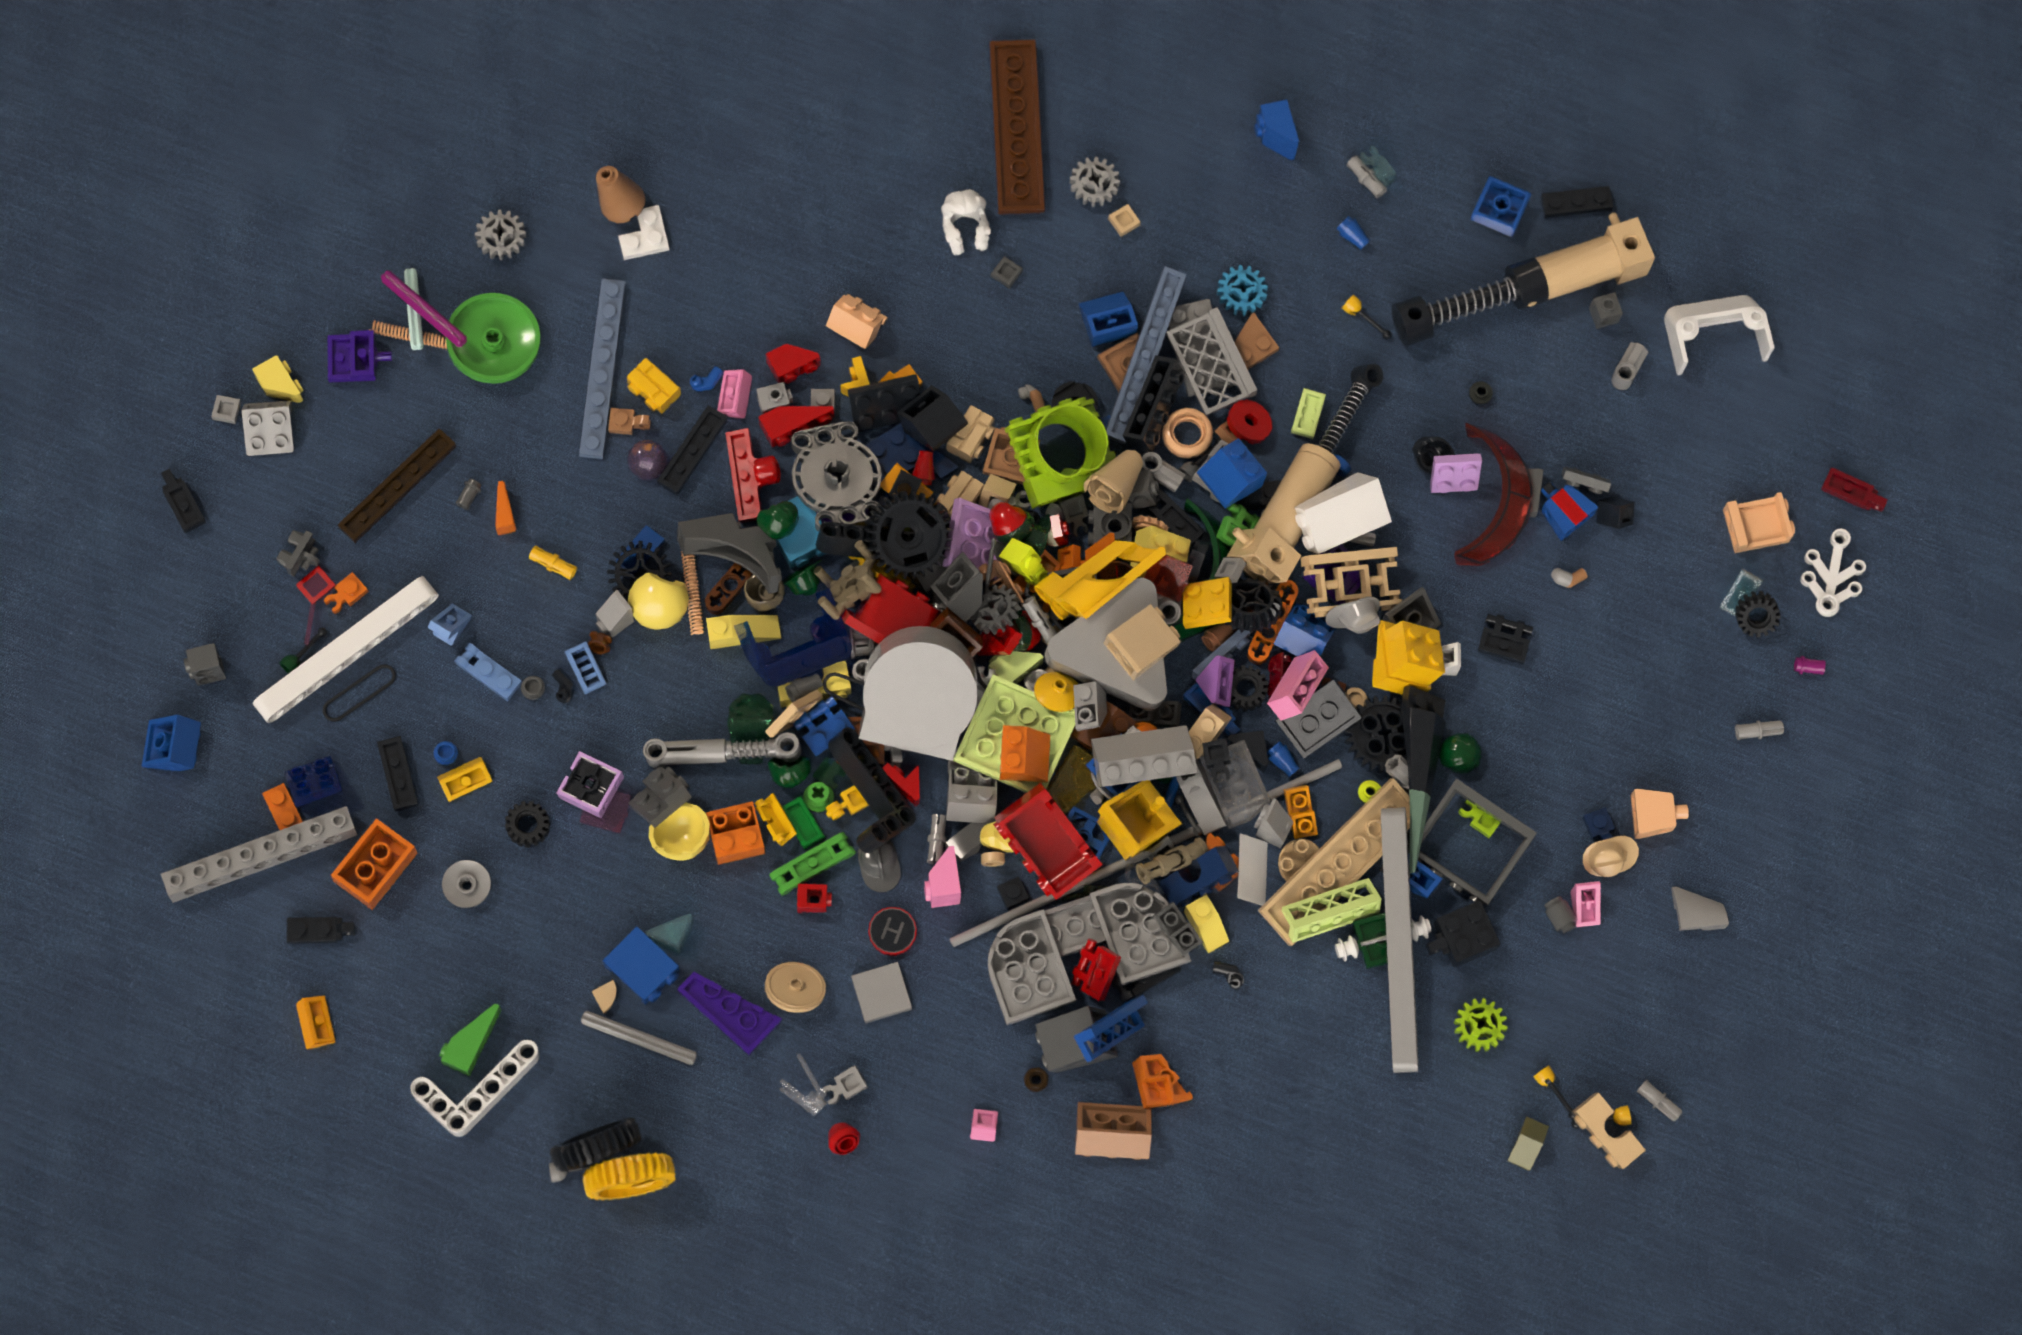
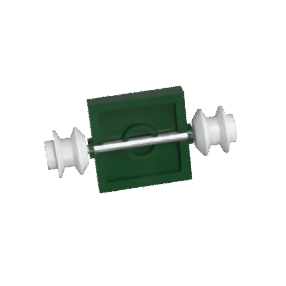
M1385 913L1353 921L1352 925L1357 941L1349 935L1348 941L1343 942L1338 938V944H1335L1338 958H1343L1344 962L1347 961V956L1349 955L1356 959L1359 950H1361L1366 969L1387 964ZM1420 915L1417 922H1414L1412 919V939L1417 942L1421 935L1428 939V933L1432 932L1429 920L1424 919L1422 915Z

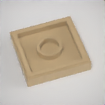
M816 689L792 702L765 731L767 735L773 738L793 727V722L798 720L804 712L808 713L823 695Z

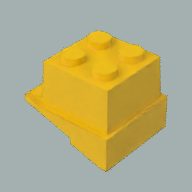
M1381 620L1378 625L1376 658L1373 661L1372 686L1402 695L1403 689L1406 686H1413L1425 692L1431 690V684L1445 673L1439 630L1406 621L1394 624Z
M1149 780L1141 781L1105 802L1098 810L1100 814L1097 821L1098 825L1125 861L1130 857L1133 858L1182 824Z

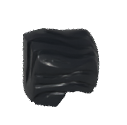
M1421 437L1412 448L1418 468L1429 474H1432L1434 456L1455 455L1450 444L1441 437Z

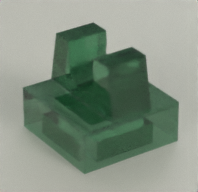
M825 757L812 777L836 789L838 785L833 781L834 776L838 774L844 777L846 773L837 762Z

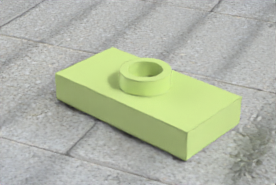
M1303 389L1291 433L1314 439L1326 394Z

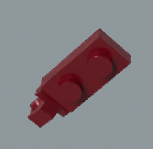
M1833 467L1830 468L1821 488L1826 493L1869 511L1872 508L1882 512L1888 499L1877 495L1878 491L1874 489L1873 485Z

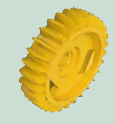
M663 1153L621 1156V1158L603 1161V1163L590 1166L583 1173L586 1196L595 1200H619L621 1198L637 1197L642 1194L646 1195L649 1192L662 1190L663 1187H668L675 1181V1169L672 1158Z

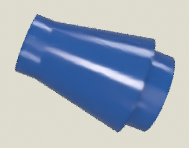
M1350 216L1336 228L1340 232V236L1357 246L1360 250L1370 241L1357 220L1352 219Z
M1281 741L1267 751L1268 760L1286 773L1288 777L1299 769L1287 745H1283Z

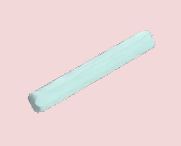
M414 268L405 269V284L419 295L417 270ZM407 304L411 349L421 350L424 347L421 315Z

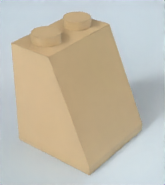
M1151 604L1109 633L1104 641V645L1133 681L1179 646L1181 642L1178 639L1180 638L1178 631L1173 626L1169 627L1164 621L1165 616L1158 607L1153 608Z

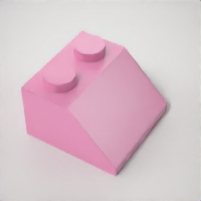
M954 846L948 847L929 872L928 881H924L925 899L931 902V908L960 904L961 889Z

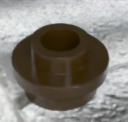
M1031 1068L1024 1076V1084L1032 1092H1040L1048 1085V1075L1042 1068ZM1034 1076H1038L1041 1082L1034 1084L1031 1079Z

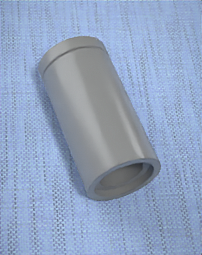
M1157 592L1158 608L1165 616V623L1173 624L1177 622L1181 615L1180 606L1168 594Z

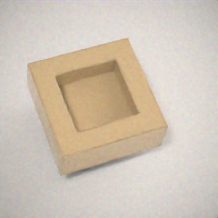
M1128 204L1108 217L1120 237L1139 227L1141 223Z

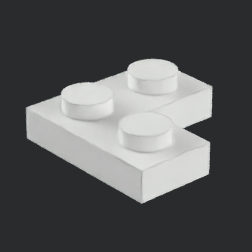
M659 205L643 208L642 212L637 216L641 231L618 236L624 260L669 250Z

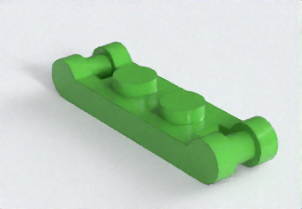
M841 832L771 872L769 876L773 882L776 881L781 896L791 892L794 888L798 887V884L807 882L841 861L855 855L856 851L853 846L848 844L846 834ZM838 845L841 851L836 854L833 847ZM790 872L793 879L787 882L784 875Z

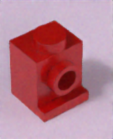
M798 884L797 913H826L827 907L832 906V892H827L826 884ZM813 897H817L819 902L811 903L810 900Z

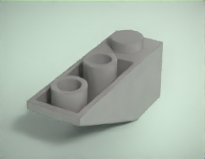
M1195 758L1197 773L1176 776L1203 834L1207 836L1209 833H1213L1227 825L1203 767Z
M1273 798L1271 804L1265 803L1254 828L1258 829L1256 837L1281 849L1294 822L1277 799Z

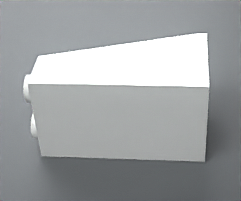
M1362 473L1351 475L1295 507L1297 513L1295 519L1304 535L1302 537L1303 544L1308 551L1320 554L1392 522L1379 478Z

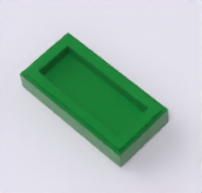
M801 796L782 806L797 832L795 836L803 850L825 839L824 834Z

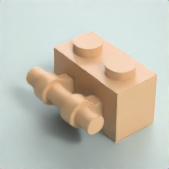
M847 294L843 295L834 304L826 327L866 349L875 340L881 324L884 325L888 317L881 314V310L876 307L871 308L864 304L863 300L859 297L854 298Z

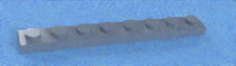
M1165 266L1160 275L1106 427L1108 438L1124 445L1127 442L1123 438V433L1155 355L1158 356L1186 277V274Z
M602 279L579 451L580 457L603 459L625 281Z

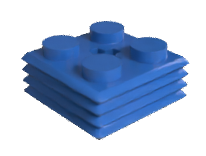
M1489 176L1475 206L1471 220L1513 237L1529 202L1531 193ZM1500 204H1503L1504 208L1499 209L1498 206Z

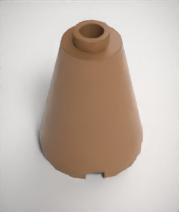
M602 167L596 174L602 213L609 221L615 223L631 221L630 218L635 215L638 216L645 206V195L642 188L615 167Z

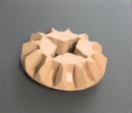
M1143 515L1133 517L1132 528L1135 531L1151 525L1168 531L1169 527L1163 521L1157 520V518L1145 517Z

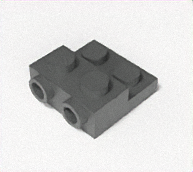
M659 766L642 781L646 788L639 792L628 804L637 814L656 828L691 798L687 791L689 785L681 776L677 777L669 766L666 769Z

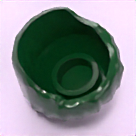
M788 501L771 505L769 509L761 510L758 513L757 525L770 538L775 540L783 539L794 532L799 520L798 509L796 505Z
M1458 733L1446 738L1441 743L1439 760L1444 767L1457 774L1472 772L1479 765L1482 758L1481 747L1473 736L1468 733Z
M800 756L798 760L791 763L776 759V757L768 762L773 781L778 786L784 788H792L799 785L811 771L810 759L804 756Z

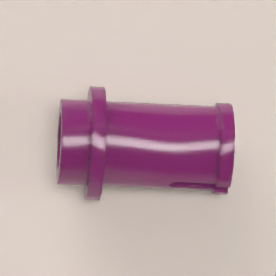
M1804 656L1795 658L1794 671L1799 674L1805 672L1824 675L1825 660L1807 659Z

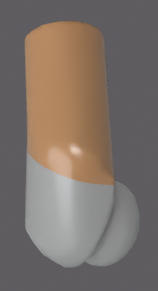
M1025 385V387L1018 389L1021 399L1029 398L1032 401L1035 412H1037V409L1045 406L1041 392L1033 386Z
M1556 568L1551 573L1554 582L1566 588H1571L1588 578L1583 568L1574 573Z

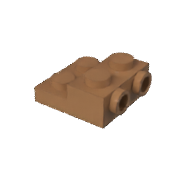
M1006 427L995 428L983 468V474L988 476L993 474L1005 480L1023 485L1025 479L1019 471L1020 465L1018 460H1015V451L1013 446H1010L1009 442L1011 440L1008 433L1005 432Z

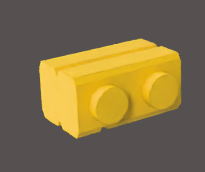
M647 358L642 360L627 376L628 389L635 396L640 394L646 399L644 402L652 411L657 409L661 414L664 413L681 395L680 387Z

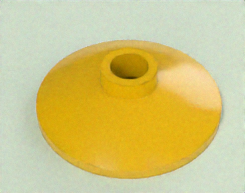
M1048 672L1037 679L1034 686V694L1038 702L1045 708L1056 712H1066L1075 708L1074 685H1078V683L1071 676L1064 673Z

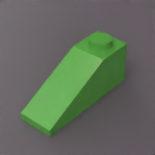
M492 1005L454 1035L449 1044L445 1043L440 1052L443 1065L467 1076L471 1075L501 1013L500 1005Z

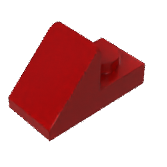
M887 763L882 769L898 791L917 807L920 803L919 765L904 778L905 774L896 765L892 767Z

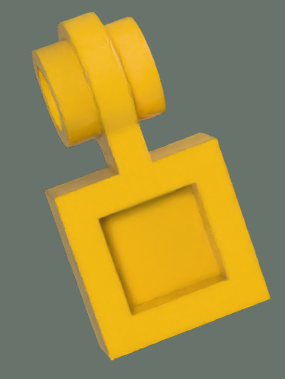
M854 785L840 793L839 796L843 803L839 804L838 801H835L826 807V815L834 821L845 814V808L848 809L852 816L869 805Z

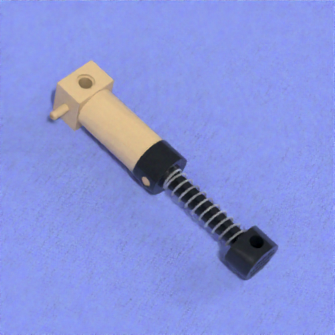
M1612 213L1608 216L1611 226H1608L1604 236L1540 257L1508 265L1505 267V278L1501 283L1495 281V285L1492 286L1487 283L1486 288L1479 286L1478 290L1473 291L1470 289V293L1467 294L1462 291L1461 296L1457 297L1454 294L1452 299L1448 300L1445 297V301L1439 302L1437 300L1436 304L1431 305L1428 303V306L1421 296L1393 304L1391 306L1394 327L1402 344L1408 346L1432 338L1435 323L1441 325L1444 320L1449 323L1451 318L1458 320L1460 315L1466 317L1468 312L1475 314L1477 310L1483 312L1485 307L1491 309L1494 304L1500 306L1502 301L1509 303L1511 299L1519 310H1523L1614 278L1618 285L1646 276L1654 262L1655 256L1639 218L1636 217L1620 222L1617 213Z

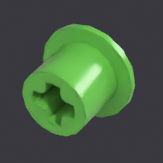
M815 782L808 785L804 790L803 800L809 810L817 813L824 812L826 807L833 803L834 793L826 783Z

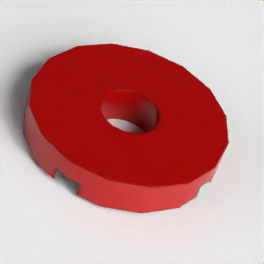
M1240 400L1233 404L1229 410L1227 424L1236 438L1244 439L1249 444H1257L1269 436L1272 430L1271 417L1266 409L1257 402ZM1245 418L1251 420L1254 426L1249 425Z

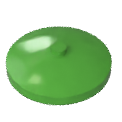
M501 293L476 295L460 304L449 319L455 327L467 336V343L462 347H457L446 337L448 354L454 365L463 374L476 381L492 384L511 381L525 373L538 355L540 348L538 322L531 310L512 296Z

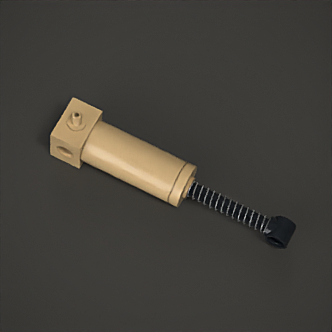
M1377 364L1361 365L1352 370L1351 391L1347 393L1349 395L1345 397V401L1342 402V406L1336 412L1337 415L1334 416L1335 419L1331 421V425L1325 431V437H1322L1323 440L1319 442L1320 445L1318 446L1307 443L1301 446L1254 529L1241 530L1237 527L1233 530L1232 534L1237 539L1227 557L1242 558L1246 562L1243 572L1251 579L1255 580L1259 577L1260 582L1267 580L1268 584L1287 582L1301 557L1294 549L1303 534L1295 519L1297 515L1295 507L1330 487L1341 466L1339 460L1332 454V451L1336 448V444L1339 443V438H1342V433H1345L1344 430L1348 428L1347 424L1350 423V419H1353V414H1356L1355 410L1359 409L1358 405L1361 404L1360 402L1362 398L1364 399V395L1369 394L1373 387L1379 386L1383 381V371Z

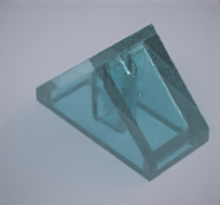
M1742 568L1720 608L1736 616L1735 608L1739 606L1738 601L1740 599L1744 601L1743 596L1745 594L1751 597V592L1755 591L1756 593L1763 580Z
M689 913L647 930L646 935L655 944L680 954L694 923L692 914Z

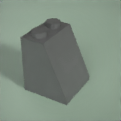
M1086 1006L1035 1024L1037 1028L1035 1035L1037 1042L1042 1046L1044 1054L1042 1055V1061L1048 1071L1058 1073L1118 1057L1116 1046H1113L1094 1060L1087 1062L1074 1038V1035L1106 1016V1010ZM1101 1033V1040L1106 1043L1107 1035ZM1086 1041L1093 1053L1094 1043Z

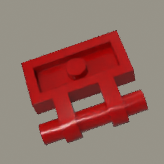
M1088 938L1086 945L1082 946L1080 951L1081 958L1078 966H1075L1072 974L1074 976L1071 984L1080 986L1083 980L1081 991L1098 1001H1104L1121 956L1104 946H1098L1095 951L1097 941ZM1089 961H1092L1089 970H1087Z

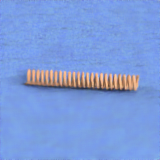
M376 320L373 321L372 330L377 335L380 334L382 336L384 334V336L395 337V339L399 338L400 340L402 338V340L410 341V335L407 338L408 327L406 331L405 327H403L401 332V326L398 328L396 325L394 329V324L391 326L389 323L387 326V323H384L383 327V322L380 324L378 321L376 324ZM426 331L424 332V345L438 346V348L442 347V349L445 348L447 350L444 335L441 340V334L439 336L435 334L434 337V333H432L430 338V332L428 334Z
M682 553L684 582H686L687 591H690L688 595L691 598L688 601L691 635L704 633V627H702L703 623L701 622L703 620L702 616H700L702 615V609H700L701 605L699 604L701 602L700 598H698L700 595L698 594L699 588L697 587L699 585L697 584L698 580H696L698 577L696 576L697 573H695L697 571L695 569L697 567L695 566L696 562H694L696 559H694L695 555L693 554L684 556Z

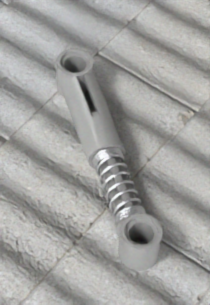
M789 732L782 733L775 739H768L765 742L764 740L762 742L757 740L755 742H751V740L744 742L743 740L742 743H738V741L731 743V741H726L725 738L662 741L654 738L647 741L643 747L647 763L655 769L659 766L665 767L666 765L726 763L727 759L731 760L733 758L735 760L736 757L740 759L746 757L748 759L751 756L752 758L759 756V758H762V756L766 758L776 757V759L791 763L798 760L802 752L798 738ZM787 744L794 745L790 751H784L783 747ZM656 750L662 751L661 755L658 757L651 756V754Z

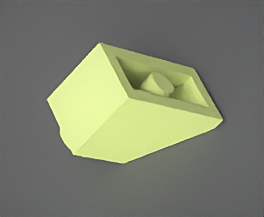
M1012 651L1010 655H994L989 661L988 672L989 669H995L996 676L1018 684L1029 672L1043 664L1044 657L1041 653Z

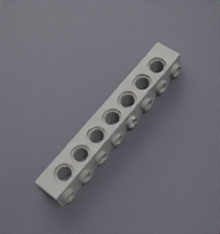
M347 806L164 872L161 876L167 894L174 903L355 837L358 834Z

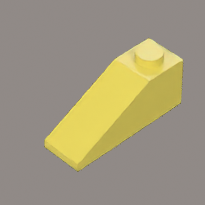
M726 615L706 618L710 649L781 639L778 615Z

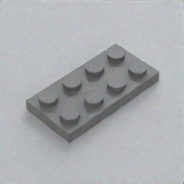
M1206 299L1175 306L1168 329H1174L1209 313L1212 310L1210 300ZM1207 321L1197 324L1195 329L1196 333L1208 336L1210 331ZM1180 332L1173 335L1177 343L1184 346L1187 345L1190 337L1189 334ZM1193 336L1189 347L1202 352L1206 340ZM1208 341L1204 353L1218 357L1220 348L1217 344ZM1187 351L1185 361L1187 364L1196 367L1200 355ZM1202 357L1199 368L1212 372L1216 361ZM1218 362L1214 374L1227 378L1230 369L1228 365ZM1190 369V372H1191V374H1192V376H1193L1194 370H1191V369ZM1197 372L1194 380L1197 385L1206 387L1210 376ZM1185 374L1184 385L1188 397L1195 396ZM1213 377L1209 389L1214 391L1224 388L1225 381ZM1228 383L1227 388L1233 387V384Z

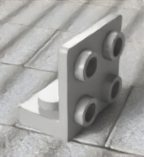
M291 400L243 405L241 411L246 454L248 456L291 453L294 451L290 416L292 412Z

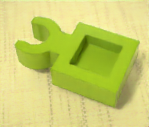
M1466 800L1465 803L1471 807V810L1465 811L1463 808H1460L1458 813L1464 818H1472L1470 826L1490 839L1500 825V822Z

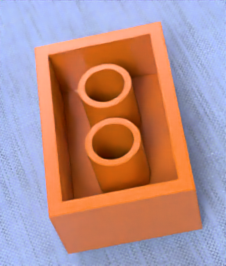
M376 818L334 870L331 877L334 883L373 910L418 853L414 845Z

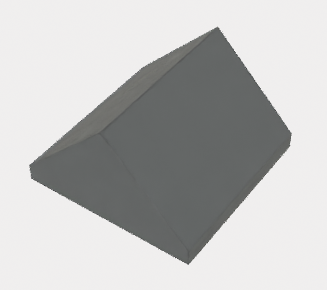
M1423 587L1386 612L1383 617V621L1394 624L1406 621L1432 629L1441 625Z

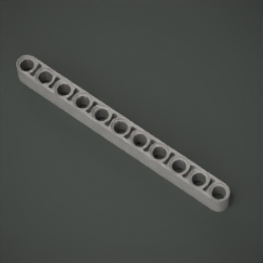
M1381 808L1393 1072H1418L1406 808Z

